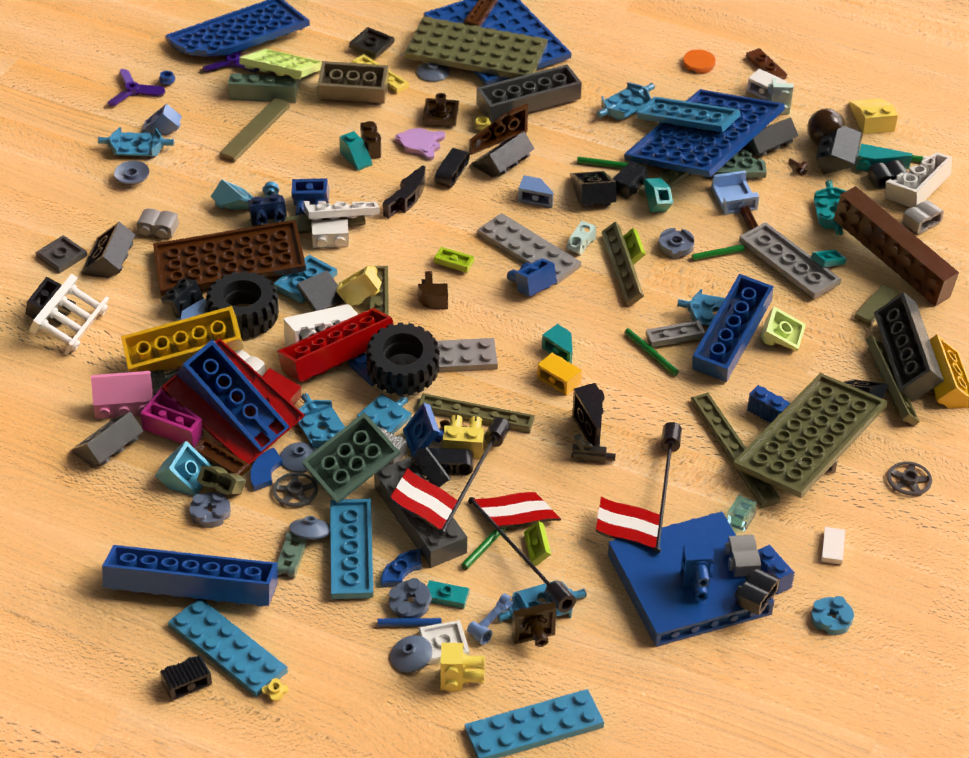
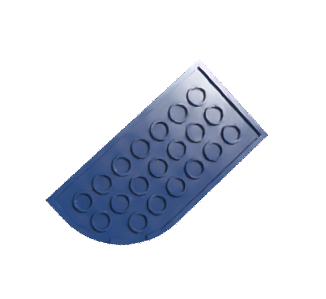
M265 0L166 34L165 38L172 47L181 53L195 56H227L240 50H246L248 47L260 45L265 41L274 40L282 35L303 30L305 27L310 26V20L285 0Z

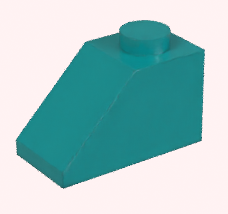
M355 131L339 137L340 153L357 171L373 165L363 139Z
M556 324L542 334V349L550 354L554 353L572 364V333L561 325Z

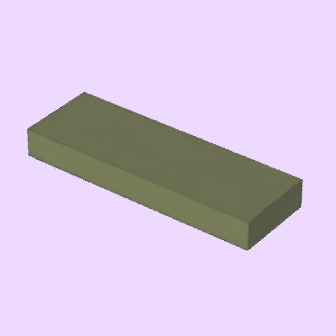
M882 284L855 313L854 318L871 326L876 320L874 312L897 297L899 292Z

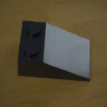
M604 171L570 173L577 199L584 207H593L594 204L609 206L611 203L616 202V181Z
M596 383L574 388L572 417L587 442L593 446H600L602 414L604 413L602 406L605 396Z

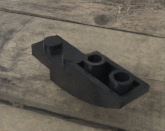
M424 165L400 182V190H397L396 193L383 202L384 217L389 219L399 210L406 213L418 201L425 186L426 174Z

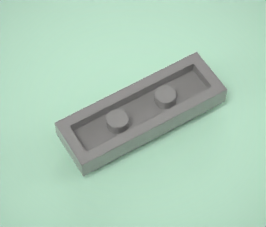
M698 320L647 329L645 335L650 346L653 348L702 339L705 331Z

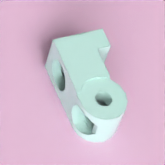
M581 221L569 238L567 249L580 255L583 254L590 242L593 243L596 239V226ZM584 228H588L590 231L585 232Z

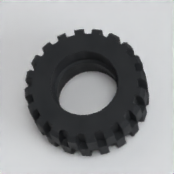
M242 271V273L232 272L231 275L226 274L221 279H217L208 289L206 295L207 311L211 312L232 306L237 318L241 338L249 339L252 336L255 338L260 333H266L278 319L277 289L263 275L259 276L255 272L248 273L247 271ZM242 303L251 304L243 307L234 306Z
M402 322L398 323V325H387L385 329L381 328L377 331V334H373L367 344L366 367L371 382L375 385L377 384V388L380 390H386V393L391 395L396 393L397 396H403V394L410 396L414 395V392L420 393L424 391V387L428 388L432 385V381L436 380L439 372L440 351L438 342L428 330L425 332L423 327H416L412 323L407 325ZM397 354H409L418 360L410 364L400 365L389 361L388 358Z

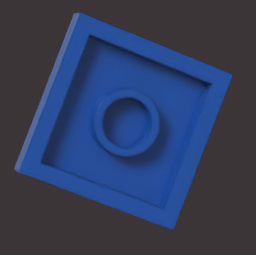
M426 403L421 405L402 429L412 457L416 455L419 449L428 447L432 441L441 442L444 432L438 428L431 406Z

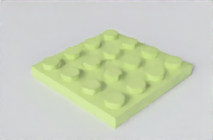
M263 49L240 57L239 64L245 65V68L248 69L260 68L262 72L273 71L276 72V75L285 76L287 74L291 75L293 79H301L309 74L312 75L314 72H319L322 61Z

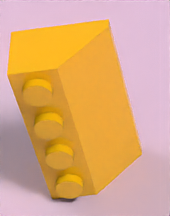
M936 334L929 340L944 381L933 388L935 391L934 397L939 404H943L949 409L969 407V378L960 354Z

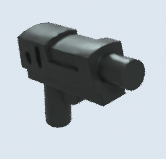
M178 369L164 374V370L151 372L154 396L166 382L177 374Z
M581 434L574 436L576 444H573V452L571 453L574 461L600 462V464H605L606 460L615 461L616 453H607V447L593 446L591 443H586Z

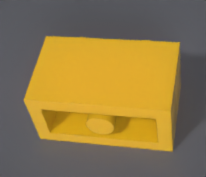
M554 353L549 354L537 365V378L566 396L581 384L582 370Z

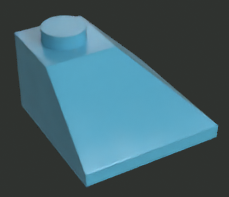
M221 179L210 196L216 201L215 205L219 208L224 209L226 207L231 210L248 209L247 200L253 198L244 188Z
M185 441L162 463L155 476L167 488L194 496L199 493L203 486L197 481L201 467L212 465Z

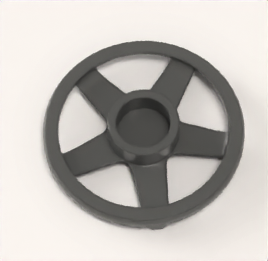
M904 461L896 463L889 469L887 474V480L893 491L905 495L921 496L932 485L930 472L924 466L915 462ZM900 465H909L908 470H905L903 473L894 468ZM915 466L924 470L928 476H918ZM891 474L901 478V481L895 485L891 479ZM929 481L928 485L920 490L917 482ZM909 485L914 491H906L901 488Z
M300 472L285 474L278 478L273 485V496L281 506L300 507L306 504L310 505L318 493L316 481L311 476ZM292 476V481L287 486L278 484L282 479ZM298 476H304L310 479L312 483L303 485L299 481ZM314 488L313 494L307 498L303 492ZM276 489L287 492L283 500L277 495ZM293 497H298L302 500V502L291 503L289 501Z

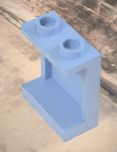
M745 170L717 174L712 177L711 189L724 215L740 213V208L746 205L750 207L751 211L758 210L759 195L757 192L752 193L746 182L747 173Z

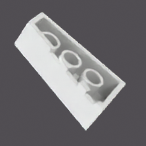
M936 152L922 160L920 165L910 167L907 173L898 174L895 180L890 179L886 181V199L910 208L916 207L920 202L925 201L951 175L952 157Z
M349 304L283 318L285 346L287 347L358 315V313Z

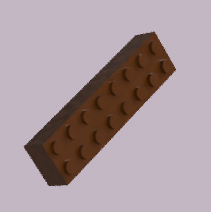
M855 186L840 195L833 219L837 224L843 227L934 306L951 297L959 272L858 187Z

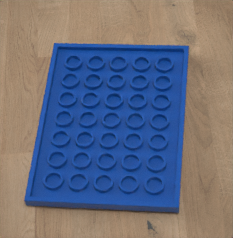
M699 89L686 101L738 109L741 116L721 133L660 123L624 154V158L627 161L642 163L648 166H657L663 169L667 168L711 177L785 110L784 103Z

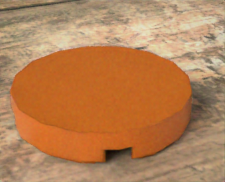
M701 49L688 51L683 58L684 67L689 71L694 70L695 73L699 74L710 72L716 64L715 56L711 52Z

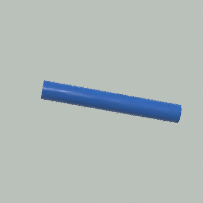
M378 618V627H424L442 623L441 618Z

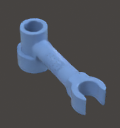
M504 593L492 611L479 624L473 621L468 625L467 632L473 635L477 642L485 645L490 641L493 632L487 627L502 611L512 606L511 597Z

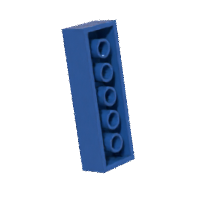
M742 274L738 275L693 354V370L725 382L728 381L772 302L774 286Z

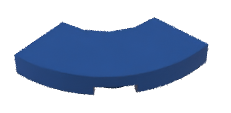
M274 447L262 453L252 465L250 477L254 491L273 485L272 473L276 468L283 465L282 459Z
M420 549L399 554L395 560L387 564L382 573L381 588L395 587L403 582L405 577L411 572L421 570Z

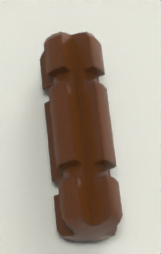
M747 205L745 207L742 206L740 213L750 231L759 225L750 207Z

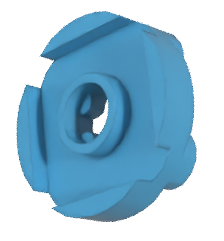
M841 596L825 597L814 602L811 621L816 629L819 631L823 629L829 635H841L849 630L853 623L854 612L852 607L846 603L845 598ZM829 614H834V615H836V618H833L832 616H828V615H829Z

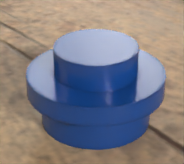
M163 71L160 73L159 82L163 85H171L175 82V75L171 71Z

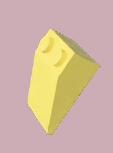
M882 98L849 101V106L862 134L895 131L898 114L891 103Z

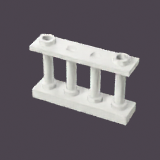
M73 274L68 277L41 310L29 329L34 335L39 330H45L66 343L68 346L64 353L65 355H68L71 350L76 351L81 343L79 340L99 315L103 316L109 307L106 305L109 297L106 296L99 303L77 289L75 283L78 277ZM73 294L96 310L90 315L67 300L66 296ZM57 307H66L86 320L85 324L81 327L58 312ZM49 317L57 319L77 332L73 339L50 325L48 323Z

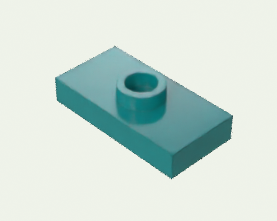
M835 249L812 252L810 257L822 267L844 265L847 261V258Z
M428 581L427 587L430 590L432 602L465 609L470 588Z

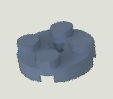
M676 228L666 229L660 234L658 247L662 252L669 255L672 259H679L680 256L693 252L694 236L685 229L675 231Z
M218 491L193 496V501L189 508L190 517L194 523L195 521L200 523L201 527H218L224 523L223 520L230 517V502L225 497V494Z
M417 578L403 581L389 591V604L392 612L398 618H420L429 610L428 606L432 602L429 588ZM409 597H414V598H413V601H414V602H412V603H410L409 601H406V600H407V598H409Z

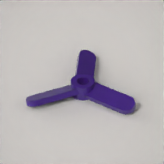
M241 50L227 55L226 60L202 67L203 71H209L225 65L239 67L253 73L260 70V68L248 69L245 68V65L239 64Z
M120 69L119 75L126 89L109 100L108 105L110 107L115 106L128 96H163L166 91L162 86L138 84L134 82L128 70Z

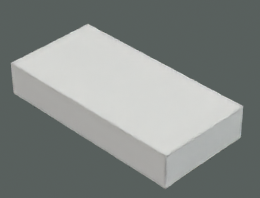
M825 527L821 562L842 565L845 541L844 529Z

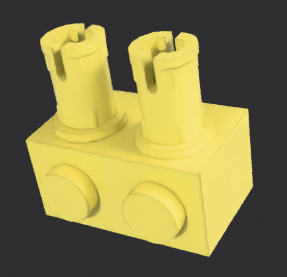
M369 265L339 282L336 292L350 306H357L368 296H375L379 292L381 281L377 277V268Z
M452 415L450 417V426H445L443 448L469 449L473 452L474 458L480 459L483 455L484 428H481L482 419L477 417L475 421V416L470 418L469 427H461L462 417L457 415V420H455V415Z
M441 643V691H462V686L465 683H484L485 656L465 655L463 653V643Z

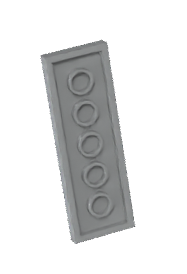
M500 213L477 229L478 236L523 264L526 262L532 264L541 258L555 264L557 280L555 284H559L581 267V261L503 213Z
M766 222L739 237L741 244L813 299L840 285L841 279L826 267L820 266L810 258L809 254Z
M494 338L437 341L440 351L439 372L498 369ZM397 354L388 358L389 361L400 365L410 364L418 360L409 354Z

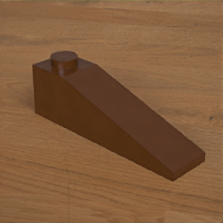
M524 104L503 113L469 140L470 155L500 144L524 131L527 133L529 105Z

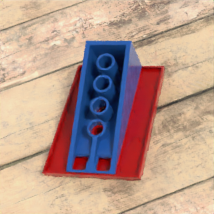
M220 338L215 342L212 339L181 366L174 377L161 387L170 398H175L179 405L183 408L187 407L200 417L203 428L223 447L249 464L305 417L299 409Z

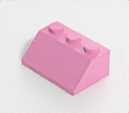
M150 371L91 375L95 419L115 418L130 411L133 416H141L142 410L154 397Z

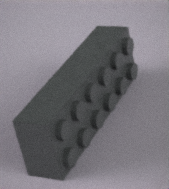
M566 64L478 87L476 104L483 114L489 118V121L493 122L503 113L524 104L529 105V113L581 99L582 82Z
M902 292L875 311L874 315L899 391L910 400L915 401L942 383L944 379L917 303L906 293Z
M410 457L385 466L374 474L375 489L416 548L420 549L421 555L430 568L467 553V536L454 518L451 519L445 530L446 535L440 536L438 530L401 509L390 500L407 468L420 478L426 480Z

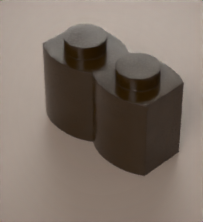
M373 121L361 123L360 137L365 143L370 158H381V136L378 133L376 123Z

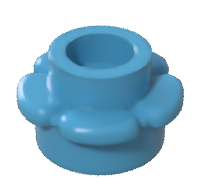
M272 181L265 183V186L262 188L267 197L272 194H279L278 192L280 191L278 184Z

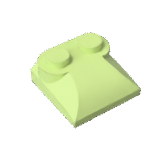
M773 307L764 322L761 338L768 345L773 346L778 343L797 351L806 324Z

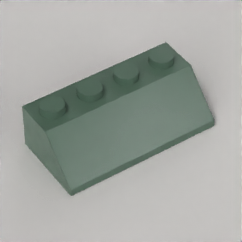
M231 73L228 82L229 100L271 102L276 97L290 103H296L300 80L293 79L291 76Z

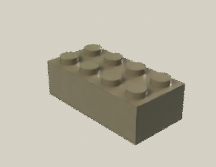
M322 61L317 84L318 97L325 100L385 104L389 82L388 65Z

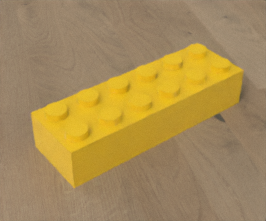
M232 306L121 336L129 372L165 371L182 366L212 339L215 342L220 338L233 351L244 349L237 318Z

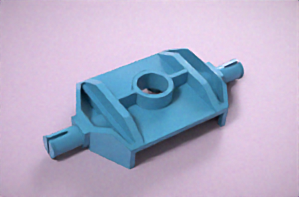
M627 82L626 89L605 100L604 96H601L602 110L597 111V116L602 118L605 115H611L615 119L620 120L634 114L651 100L649 91L654 90L655 85L650 83L647 86Z
M119 127L109 137H98V144H108L114 155L157 156L164 146H174V139L162 138L157 128H155V133L122 132L121 127Z
M700 289L689 301L678 299L677 307L688 308L692 321L699 320L701 325L710 326L715 317L713 312L719 310L725 298L702 294L703 289Z
M305 393V395H301V399L305 404L299 409L305 417L298 424L311 445L318 449L344 429L345 426L332 408L331 400H311L309 394Z
M560 581L574 595L576 600L587 597L584 588L573 592L572 589H569ZM541 584L513 592V604L508 611L501 612L498 615L499 621L513 619V611L542 604V602L538 601L540 598L548 600L544 594L547 585ZM573 608L566 613L556 610V617L569 613V618H572Z

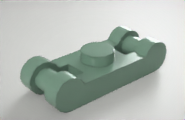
M287 531L278 562H276L278 563V575L283 573L288 574L289 577H296L308 539L297 537Z

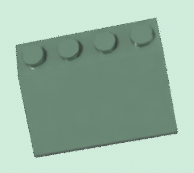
M364 412L301 462L317 484L338 504L401 453Z

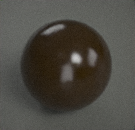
M823 108L811 115L807 124V132L810 139L819 145L821 137L831 134L838 128L846 126L838 111Z

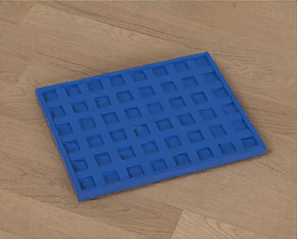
M462 0L424 12V17L464 24L465 19L478 0ZM498 0L481 26L488 29L493 28L499 31H509L511 33L548 39V45L537 69L571 58L572 53L520 0ZM473 71L485 85L510 79L509 77Z

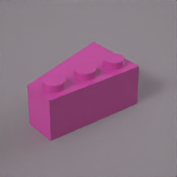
M160 388L140 413L142 429L180 444L187 441L193 448L203 437L202 419L187 407L183 408L179 405L175 398L167 396L162 388Z

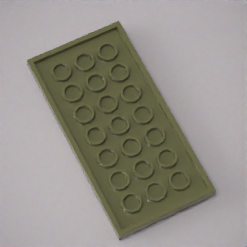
M423 17L404 52V58L516 78L536 72L548 45V39Z
M819 373L734 460L733 468L802 498L887 407V401Z

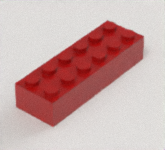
M371 308L277 351L282 372L299 382H304L316 374L325 373L327 369L342 365L343 362L349 359H355L358 355L367 351V344L373 334H377V331L381 328H387V325H394L393 319L389 315Z

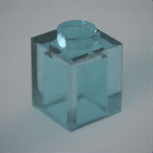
M738 495L728 511L727 520L730 526L746 531L755 517L757 502Z

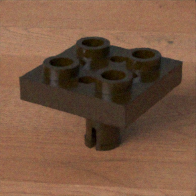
M437 93L436 99L426 98L422 124L456 126L459 100H447L444 93Z
M554 602L542 603L537 606L513 611L512 640L514 645L532 640L535 641L537 647H543L548 644L547 637L555 635L557 608Z

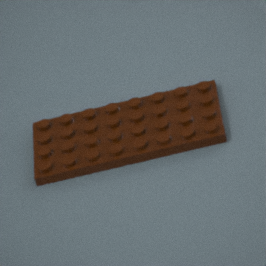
M296 220L153 243L161 296L166 295L167 291L171 290L177 285L179 280L184 278L196 280L200 289H207L217 279H221L226 274L231 275L232 272H255L259 276L263 275L269 278L307 271Z

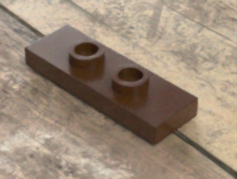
M478 0L465 19L464 24L481 27L498 0Z
M760 48L746 52V58L758 69L783 80L787 79V73Z
M206 438L194 447L212 466L221 467L228 473L243 476L250 470L249 463Z

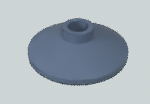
M424 62L418 66L417 75L420 79L427 82H439L449 76V68L444 65Z
M127 161L115 168L114 176L117 181L123 184H137L147 179L149 168L140 161Z
M305 442L292 443L281 452L280 457L283 466L292 472H307L301 461L317 449Z
M306 516L305 518L293 521L290 524L289 530L293 535L303 539H320L329 535L331 528L325 521L319 520L314 516Z
M407 636L399 640L392 648L390 654L391 663L400 672L412 673L419 671L430 662L433 653L432 646L422 636Z

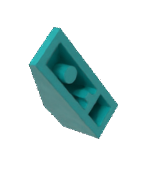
M861 144L856 169L868 171L869 166L872 164H886L890 161H901L905 168L909 169L913 153Z

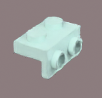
M772 77V83L768 85L770 97H767V101L784 103L785 110L781 114H790L793 84L776 83V78Z

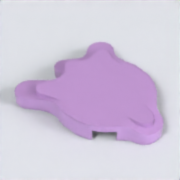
M413 128L398 133L395 136V141L404 146L406 152L421 155L427 160H433L435 157L434 152L440 149L439 141L445 139V132H431L426 129Z

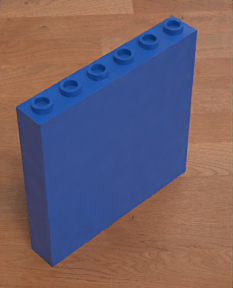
M723 512L712 513L707 516L662 527L661 552L659 554H655L652 549L636 543L618 539L609 541L608 557L655 647L772 615L773 598L768 602L760 615L736 605L737 598L735 597V592L740 585H744L747 576L734 577L733 571H729V555H725L724 544L728 543V536H736ZM709 543L710 551L714 552L715 563L711 564L713 577L709 578L710 584L706 587L708 598L704 601L696 600L694 587L683 588L680 574L683 544Z

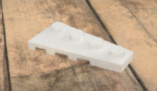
M303 201V208L308 218L313 221H319L322 218L333 220L340 217L356 218L361 215L373 217L375 214H380V207L377 202H352V205H348L346 202L337 201L334 205H330L326 201H318L317 205H310V201Z

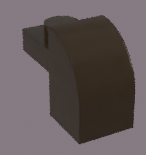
M425 271V279H421V284H418L419 302L429 309H448V283L433 284L432 271Z

